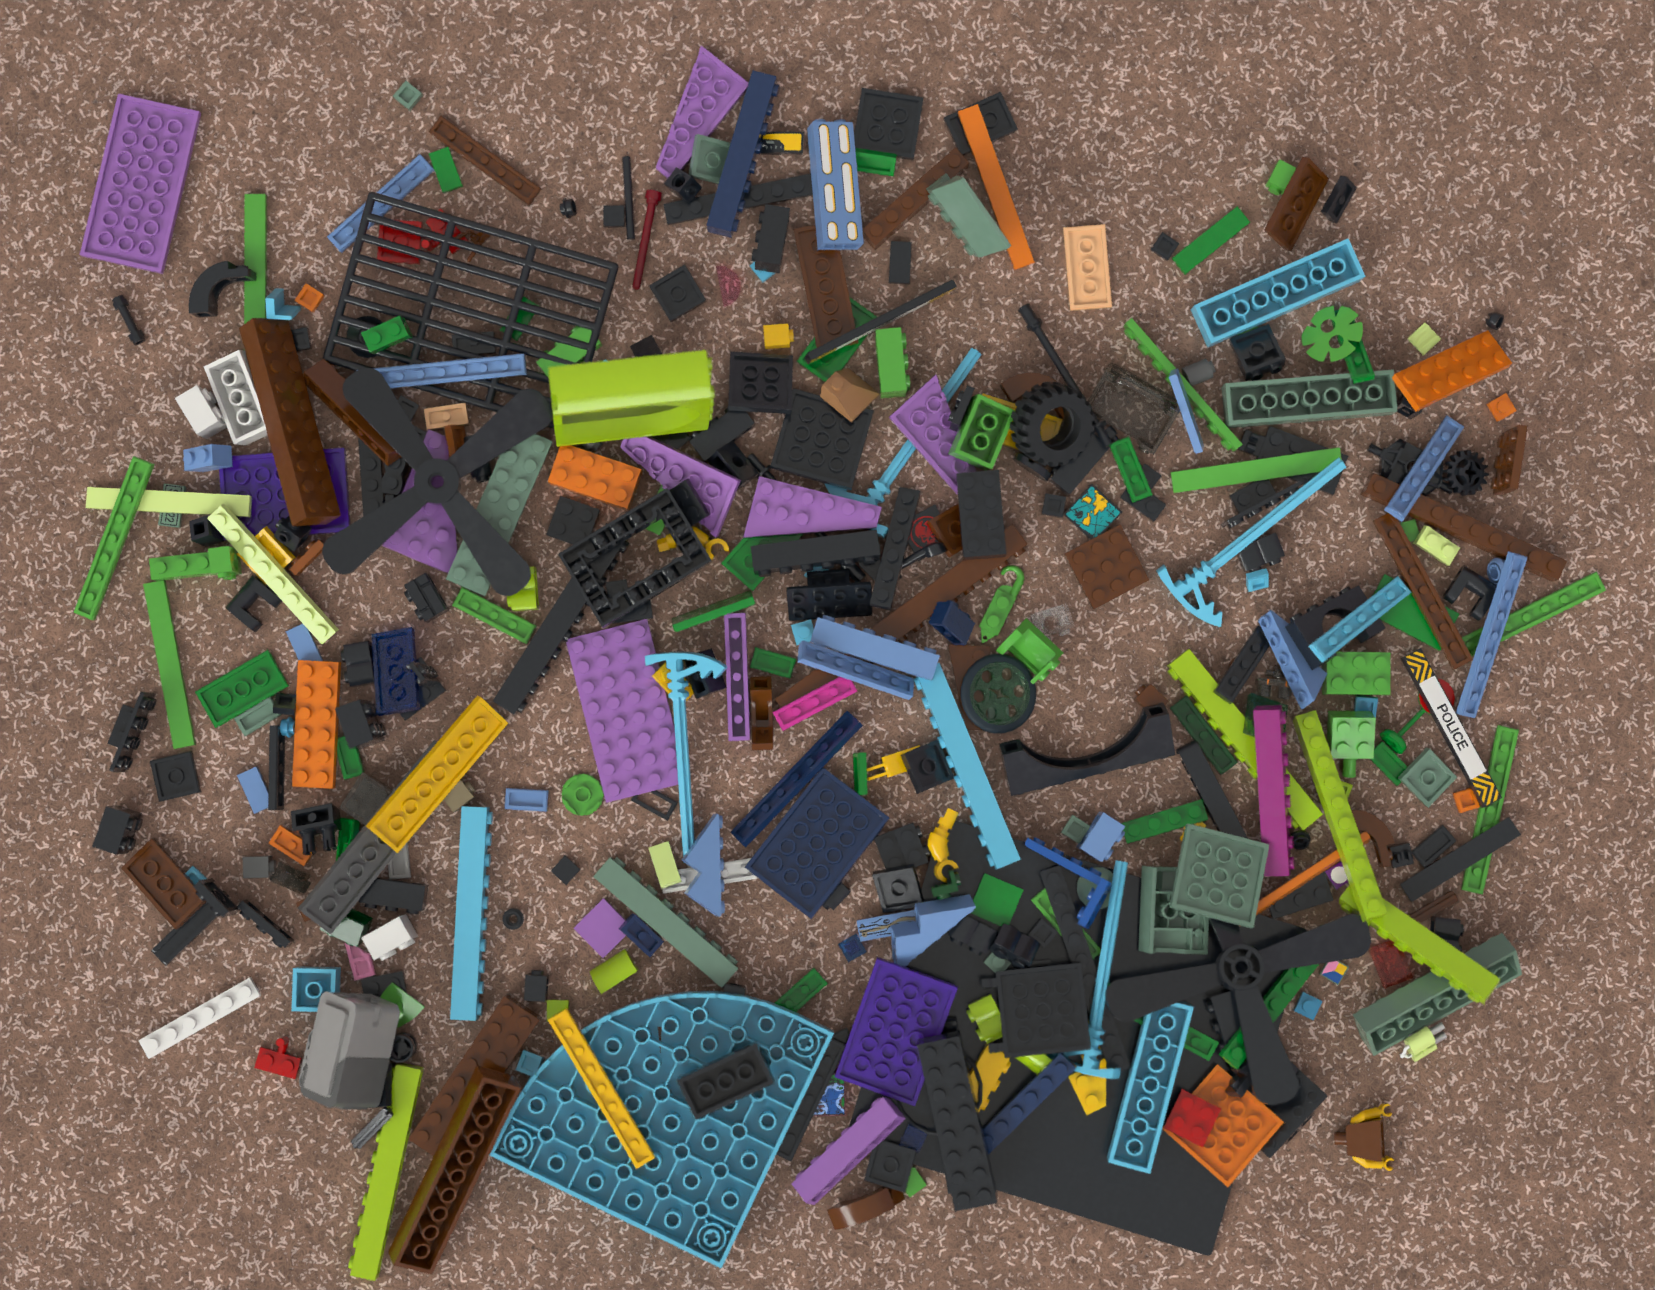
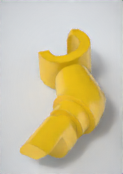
M691 526L711 560L715 557L711 551L713 545L719 543L723 545L724 551H729V546L724 540L719 538L710 540L709 535L698 527ZM666 534L665 538L657 539L659 552L677 548V544L671 534Z
M949 808L944 817L940 816L938 828L935 827L934 831L930 832L927 845L934 860L938 861L934 866V875L939 881L947 883V878L942 875V868L945 865H950L952 869L959 868L957 863L947 858L949 856L947 845L949 841L947 839L949 835L948 830L952 829L959 814Z

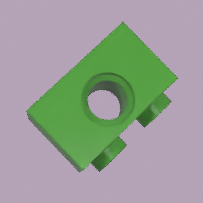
M223 546L208 549L211 574L218 576V578H223V580L236 579V575L242 574L240 557L237 555L238 552L234 547Z

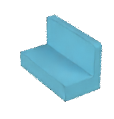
M275 288L266 297L267 319L292 320L301 311V306L284 305V289Z

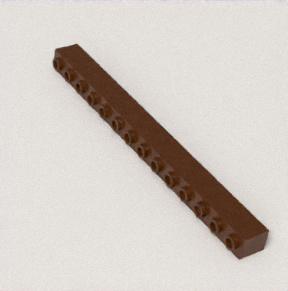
M1013 524L1004 530L1005 557L961 561L870 630L876 631V636L883 637L886 634L895 637V642H904L908 639L907 633L912 630L916 633L925 626L922 622L932 617L933 610L938 601L946 602L951 600L955 603L958 602L956 597L962 593L965 596L975 589L973 585L979 580L982 583L992 576L990 572L995 568L1000 571L1009 564L1007 560L1014 555L1017 558L1026 551L1024 547L1027 545V542ZM845 654V655H847V656H850V657H853V658H856V659H859V660H862V661H865V662L874 664L873 662H870V661H867V660H863V659H860V658H857V657H854V656ZM815 669L775 700L782 708L840 676Z

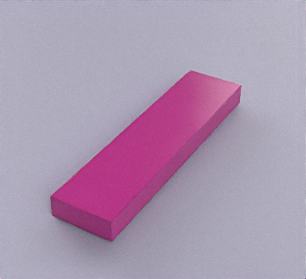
M838 677L774 711L773 714L782 731L854 694L857 692V689L851 680Z

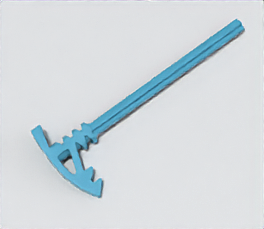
M970 349L942 389L947 403L982 354L978 350ZM907 439L881 478L872 482L874 488L867 489L869 494L867 497L849 493L847 489L826 483L825 486L829 494L878 506V502L883 503L885 501L883 495L891 493L890 485L916 448ZM878 524L877 528L868 530H877V535L885 538L889 528Z
M1338 457L1209 561L1202 560L1200 568L1193 567L1194 573L1191 575L1186 573L1184 581L1178 579L1173 583L1164 564L1156 570L1159 577L1174 597L1190 613L1209 624L1221 627L1222 611L1213 614L1214 602L1211 600L1207 604L1204 603L1199 584L1203 583L1206 585L1208 577L1215 578L1216 571L1344 470L1346 468L1345 464ZM1191 590H1194L1199 604L1198 608H1195L1184 597Z
M663 652L646 655L645 665L648 666L666 660V667L671 670V672L667 673V678L671 679L667 686L672 690L668 694V698H671L673 701L684 857L695 841L685 701L689 696V691L685 690V687L689 686V682L685 681L684 677L700 671L701 678L703 679L707 678L713 671V677L718 678L727 669V666L713 657L700 653ZM683 659L697 661V665L683 670Z
M1115 860L1088 1024L1091 1050L1064 1053L1067 1057L1084 1054L1082 1065L1073 1062L1077 1066L1074 1071L1108 1079H1118L1121 1068L1100 1069V1060L1097 1059V1055L1102 1054L1098 1046L1103 1045L1104 1042L1100 1035L1105 1034V1030L1102 1029L1106 1002L1105 992L1109 984L1128 862ZM1059 1053L1046 1055L1053 1060Z

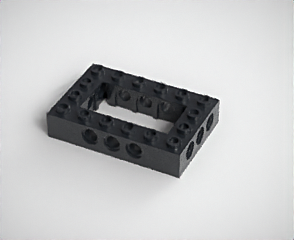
M668 488L558 553L603 628L712 563L711 558ZM662 519L683 555L672 559V562L659 570H654V573L648 577L636 581L633 586L622 592L619 591L613 598H610L589 562Z

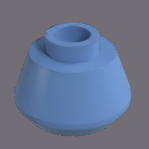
M1494 558L1487 566V576L1495 585L1498 584L1505 559Z

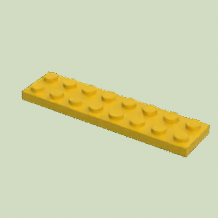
M477 695L368 822L366 827L398 853L500 734L508 722L484 699Z

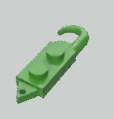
M1009 565L1001 571V575L1008 571H1014L1017 578L1013 587L1003 585L996 590L979 625L982 643L995 635L998 636L1024 583V573L1017 566Z

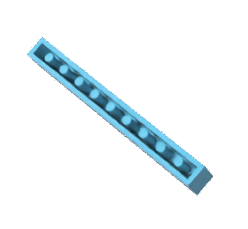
M938 663L932 681L917 676L913 680L917 690H922L924 697L921 700L925 709H929L932 717L929 719L933 729L937 728L940 736L937 737L942 749L946 748L948 756L945 758L948 766L955 770L956 776H953L958 788L962 787L964 795L961 797L966 808L970 807L973 814L970 815L971 822L974 828L978 826L981 833L978 835L982 847L986 846L989 854L986 855L990 867L994 866L995 869H999L1021 859L941 665Z
M461 807L450 1020L476 1021L483 1013V1003H479L480 994L484 992V982L480 981L481 973L485 971V960H482V952L486 951V939H483V930H487V918H484V909H488L489 898L485 896V888H489L490 876L486 875V867H490L491 854H487V847L491 846L492 833H488L489 824L493 822V812H489L490 807Z

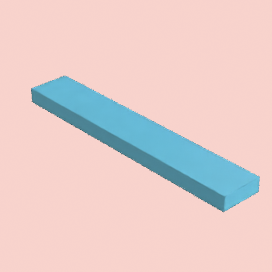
M1397 576L1309 645V648L1323 663L1409 595L1411 591L1400 577Z

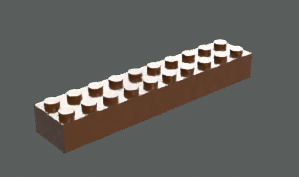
M252 318L242 325L239 330L292 526L328 524L340 517L341 513L289 321Z
M476 1066L390 1246L388 1253L394 1266L433 1274L521 1090V1086L515 1076Z

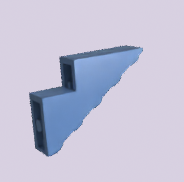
M1270 610L1258 622L1300 708L1304 709L1316 699L1327 672L1320 667L1311 670L1285 628L1288 623Z
M713 814L682 858L683 862L698 872L684 894L715 916L720 917L725 912L724 901H721V892H724V880L721 879L724 861L723 858H720V850L723 849V838L720 837L719 830L723 826V819L719 814Z
M970 894L916 903L914 922L891 925L893 962L906 967L910 961L923 953L932 943L939 940L949 929L956 926L967 914H970L976 908Z

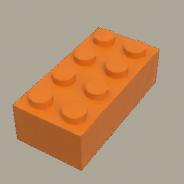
M572 445L560 446L548 483L630 511L643 471L640 468Z

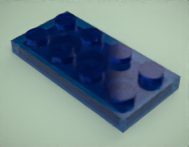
M408 627L371 634L376 714L384 716L419 710V690L416 681L418 676L415 672L409 671L406 668L411 662L417 663L414 629Z

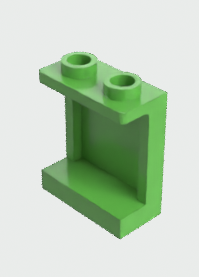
M1027 618L995 650L1001 655L1009 650L1034 673L1035 676L1030 681L1032 684L1038 679L1042 682L1050 673L1048 669L1053 671L1060 664L1058 659L1063 654Z

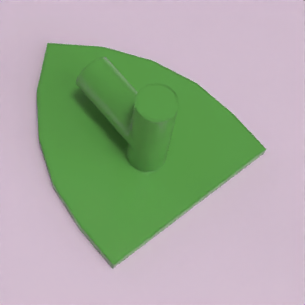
M393 982L390 983L380 996V998L398 1005L400 1015L397 1028L413 1020L425 1008L423 1004Z

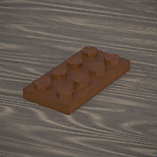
M1302 156L1264 229L1283 249L1290 252L1329 180L1308 157Z
M151 838L121 868L174 929H179L206 902V900L202 901L195 892L197 890L193 887L195 884L155 839Z

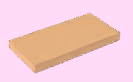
M1105 224L1064 227L1070 311L1112 308Z

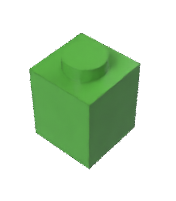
M1279 159L1265 185L1269 188L1268 191L1274 195H1283L1296 167Z

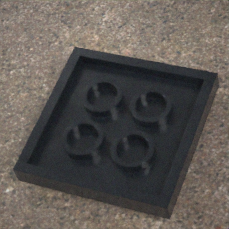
M862 88L854 134L855 148L897 154L896 158L914 160L924 97Z
M730 351L728 410L791 414L793 356Z

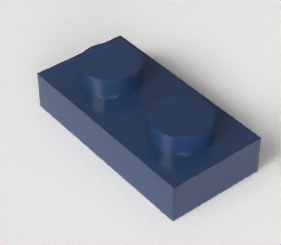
M634 913L618 928L648 957H651L664 942Z

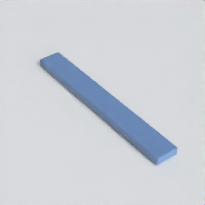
M524 353L373 368L383 375L390 388L527 375Z
M1509 551L1507 553L1456 714L1471 718L1476 717L1527 561L1526 556Z

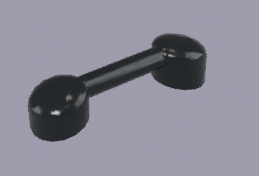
M942 542L927 544L904 558L902 569L924 556L931 558L948 551Z

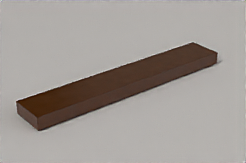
M440 116L429 130L431 135L527 205H530L541 191L539 186L443 116Z

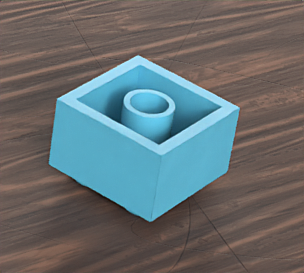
M298 966L293 968L292 1011L317 1012L320 997L324 992H340L341 967Z

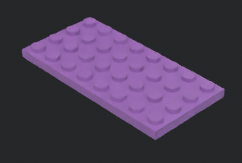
M118 94L80 251L81 256L155 273H164L201 117L199 111Z
M648 619L569 638L566 644L606 803L678 785L675 727L666 691L652 677L660 668L659 663L645 665V656L656 653Z

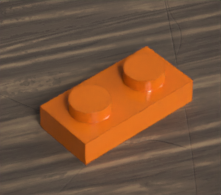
M283 825L278 827L269 841L270 845L303 866H306L312 856V852H310L311 855H303L302 838Z

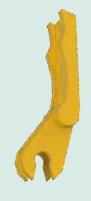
M920 745L881 757L883 763L867 768V772L883 766L886 772L868 777L867 781L885 775L888 778L907 772L901 755L920 747Z

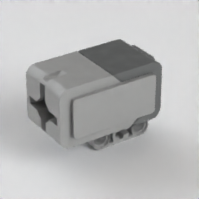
M324 992L320 997L314 1028L308 1036L299 1076L302 1095L328 1108L343 1110L376 1108L381 1101L389 1058L399 1020L400 1010L398 1005L372 994Z

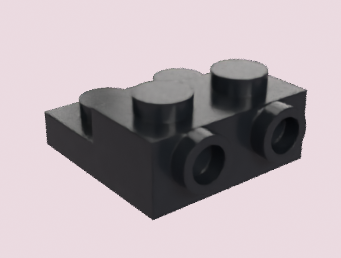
M1269 324L1230 338L1229 343L1238 359L1237 364L1245 381L1249 379L1257 381L1263 377V374L1268 372L1276 374L1285 366L1286 358Z
M912 822L879 835L874 839L886 869L912 864L918 867L929 862L927 858L931 857L927 845L922 846L919 838L923 837L919 825L914 826Z

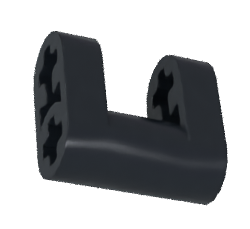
M1463 565L1442 598L1453 604L1465 587L1479 596L1469 615L1480 621L1491 606L1497 585Z
M252 575L225 608L248 628L257 632L263 624L247 610L259 596L275 608L281 604L282 600L273 590L256 576Z

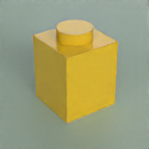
M788 324L763 325L765 349L790 348V342H794L793 329H789Z

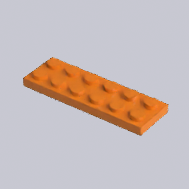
M1487 330L1395 373L1392 380L1417 412L1508 368L1512 362Z
M298 660L293 787L335 789L339 722L335 708L339 707L341 662Z

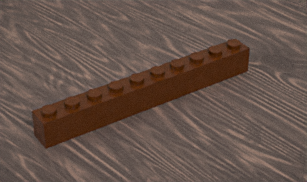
M1373 473L1368 476L1360 495L1387 506L1400 485ZM1421 494L1407 514L1410 518L1501 559H1506L1508 551L1526 556L1527 561L1524 569L1551 582L1559 580L1567 563L1565 559Z

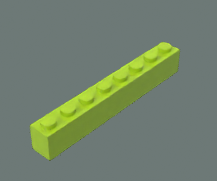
M1349 885L1339 898L1340 908L1347 914L1353 913L1360 916ZM1383 899L1387 914L1366 921L1368 927L1371 926L1376 929V933L1383 939L1389 938L1395 942V947L1402 952L1407 951L1412 954V958L1419 964L1423 965L1425 963L1431 967L1430 970L1436 976H1443L1448 979L1449 984L1455 989H1462L1467 992V996L1472 1001L1485 1004L1499 985L1500 978Z

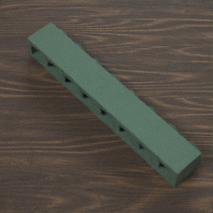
M610 857L593 877L722 988L738 970L739 967L736 965L738 961L730 954L725 956L720 951L722 947L714 940L709 942L704 937L706 933L698 926L693 928L688 923L690 919L682 912L677 914L672 910L674 905L666 898L661 900L657 897L656 894L658 892L651 885L648 884L646 887L640 882L642 878L635 871L632 870L631 873L624 868L626 864L620 858L616 857L613 859Z

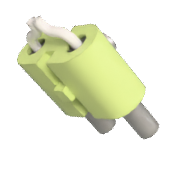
M1442 1022L1430 1029L1425 1026L1416 1033L1410 1034L1404 1039L1406 1047L1403 1049L1400 1057H1411L1414 1062H1417L1437 1049L1436 1044L1447 1038L1445 1032L1442 1031L1445 1029Z

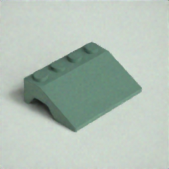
M945 173L926 189L929 193V200L934 206L938 205L941 210V217L945 222H950L953 226V234L958 239H962L965 243L963 247L970 256L974 255L980 258L1011 247L1007 238L964 177L955 176L950 179Z
M1142 866L1138 951L1152 954L1155 952L1207 954L1209 917L1169 908L1177 867Z

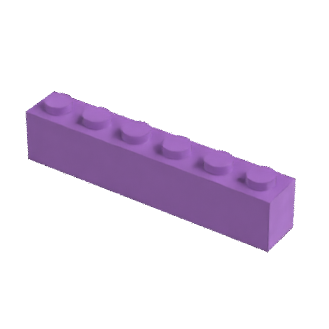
M730 613L724 615L729 741L751 740L746 613Z
M885 1097L876 1099L867 1112L857 1117L855 1124L844 1129L837 1141L831 1142L821 1156L815 1157L806 1170L796 1175V1180L792 1185L806 1204L815 1205L906 1119L891 1099Z

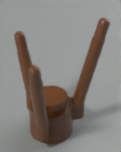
M467 229L454 238L461 239L471 233V241L482 246L491 235ZM475 252L470 253L467 262L472 260L476 254Z

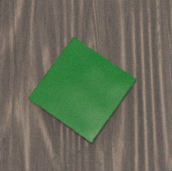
M984 873L973 898L976 908L971 914L999 926H1002L1003 923L1009 925L1023 889Z

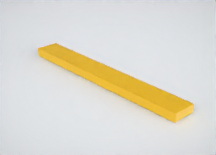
M568 1008L548 1019L636 1169L654 1159L656 1156Z

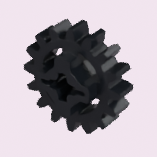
M1471 450L1457 451L1456 454L1450 455L1451 461L1444 463L1448 466V469L1443 470V473L1447 474V477L1443 480L1450 482L1447 488H1454L1453 493H1460L1461 496L1474 495L1476 491H1481V485L1487 484L1484 477L1489 476V473L1484 471L1488 465L1482 464L1484 457L1477 458L1478 452L1471 453Z

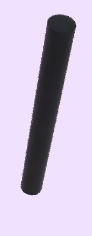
M623 156L627 240H635L630 156Z

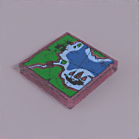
M836 1072L833 1073L813 1116H846V1081L836 1078Z

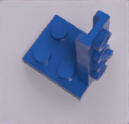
M1036 837L1033 840L1027 838L1025 841L1026 847L1098 885L1096 889H1091L1087 897L1090 900L1086 908L1082 907L1077 915L1079 919L1078 924L1090 929L1111 890L1112 883L1101 878L1102 873L1090 867L1088 871L1081 867L1083 864L1081 861L1073 857L1070 860L1064 858V852L1053 847L1050 850L1044 847V841Z

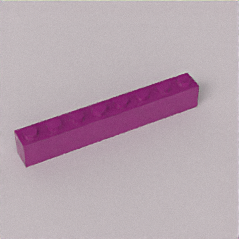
M1282 705L1256 706L1253 712L1261 842L1269 844L1264 876H1289L1292 869H1295V858L1291 857L1290 849L1294 848V839L1289 833V828H1292L1293 821L1292 815H1288V808H1291V795H1287V787H1290V775L1286 774V766H1289V755L1285 753L1284 745L1288 744L1287 732L1283 730V724H1286L1287 721L1286 711H1282Z

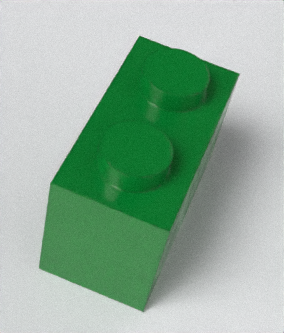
M402 316L395 317L361 333L369 352L373 354L413 337L405 318Z

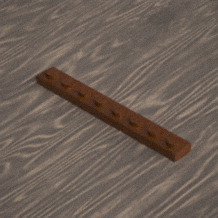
M1387 513L1373 520L1377 531L1452 670L1472 661L1473 658L1398 519Z

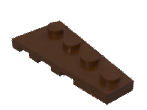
M948 645L963 721L967 730H982L968 718L963 709L961 685L968 669L977 660L990 655V646ZM989 666L982 669L976 675L971 687L972 704L976 712L986 720Z

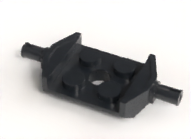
M1398 439L1389 447L1383 449L1371 443L1367 451L1380 458L1379 475L1401 485L1409 472L1407 470L1408 463H1415L1423 451L1402 439ZM1443 461L1421 495L1427 496L1435 489H1441L1449 495L1452 493L1454 488L1448 489V484L1442 478Z

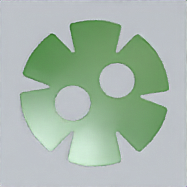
M1334 306L1326 307L1316 312L1311 319V322L1316 327L1307 326L1302 333L1303 346L1315 343L1306 353L1313 359L1321 362L1324 361L1328 351L1331 362L1347 357L1356 349L1348 340L1360 342L1363 335L1362 322L1350 324L1358 317V314L1344 306L1340 307L1336 317ZM1331 319L1335 322V328L1331 332H1323L1321 324L1325 320ZM1335 335H1340L1344 339L1342 346L1339 348H1332L1329 345V340Z

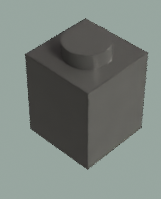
M273 856L243 857V878L273 877V873L276 872V861L273 860Z

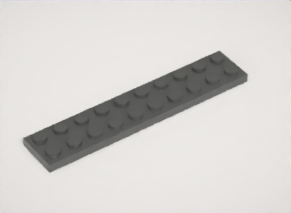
M435 740L425 750V752L421 755V757L417 760L413 767L408 771V773L404 776V778L400 781L396 788L391 792V794L387 797L383 804L378 808L374 815L380 810V808L386 803V801L392 796V794L398 789V787L404 782V780L410 775V773L416 768V766L434 747V745L437 743ZM365 825L297 909L329 934H332L397 852Z

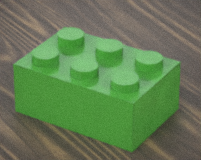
M901 327L876 329L875 342L880 397H904L906 392L910 391V376L905 375V370H908V354H903V349H906L907 345L906 333L901 332Z
M981 394L972 396L948 454L984 471L992 470L1009 431L1010 422L1013 421V418H1011L1012 411L1015 410Z
M1336 652L1337 655L1322 665V669L1327 672L1322 684V695H1390L1391 652Z

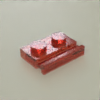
M1392 940L1368 949L1384 989L1413 978L1404 952L1396 948L1395 942Z

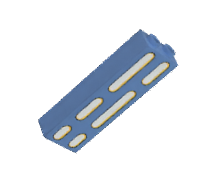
M817 119L807 128L817 249L858 250L864 242L853 122H846L843 119L826 122L824 119Z

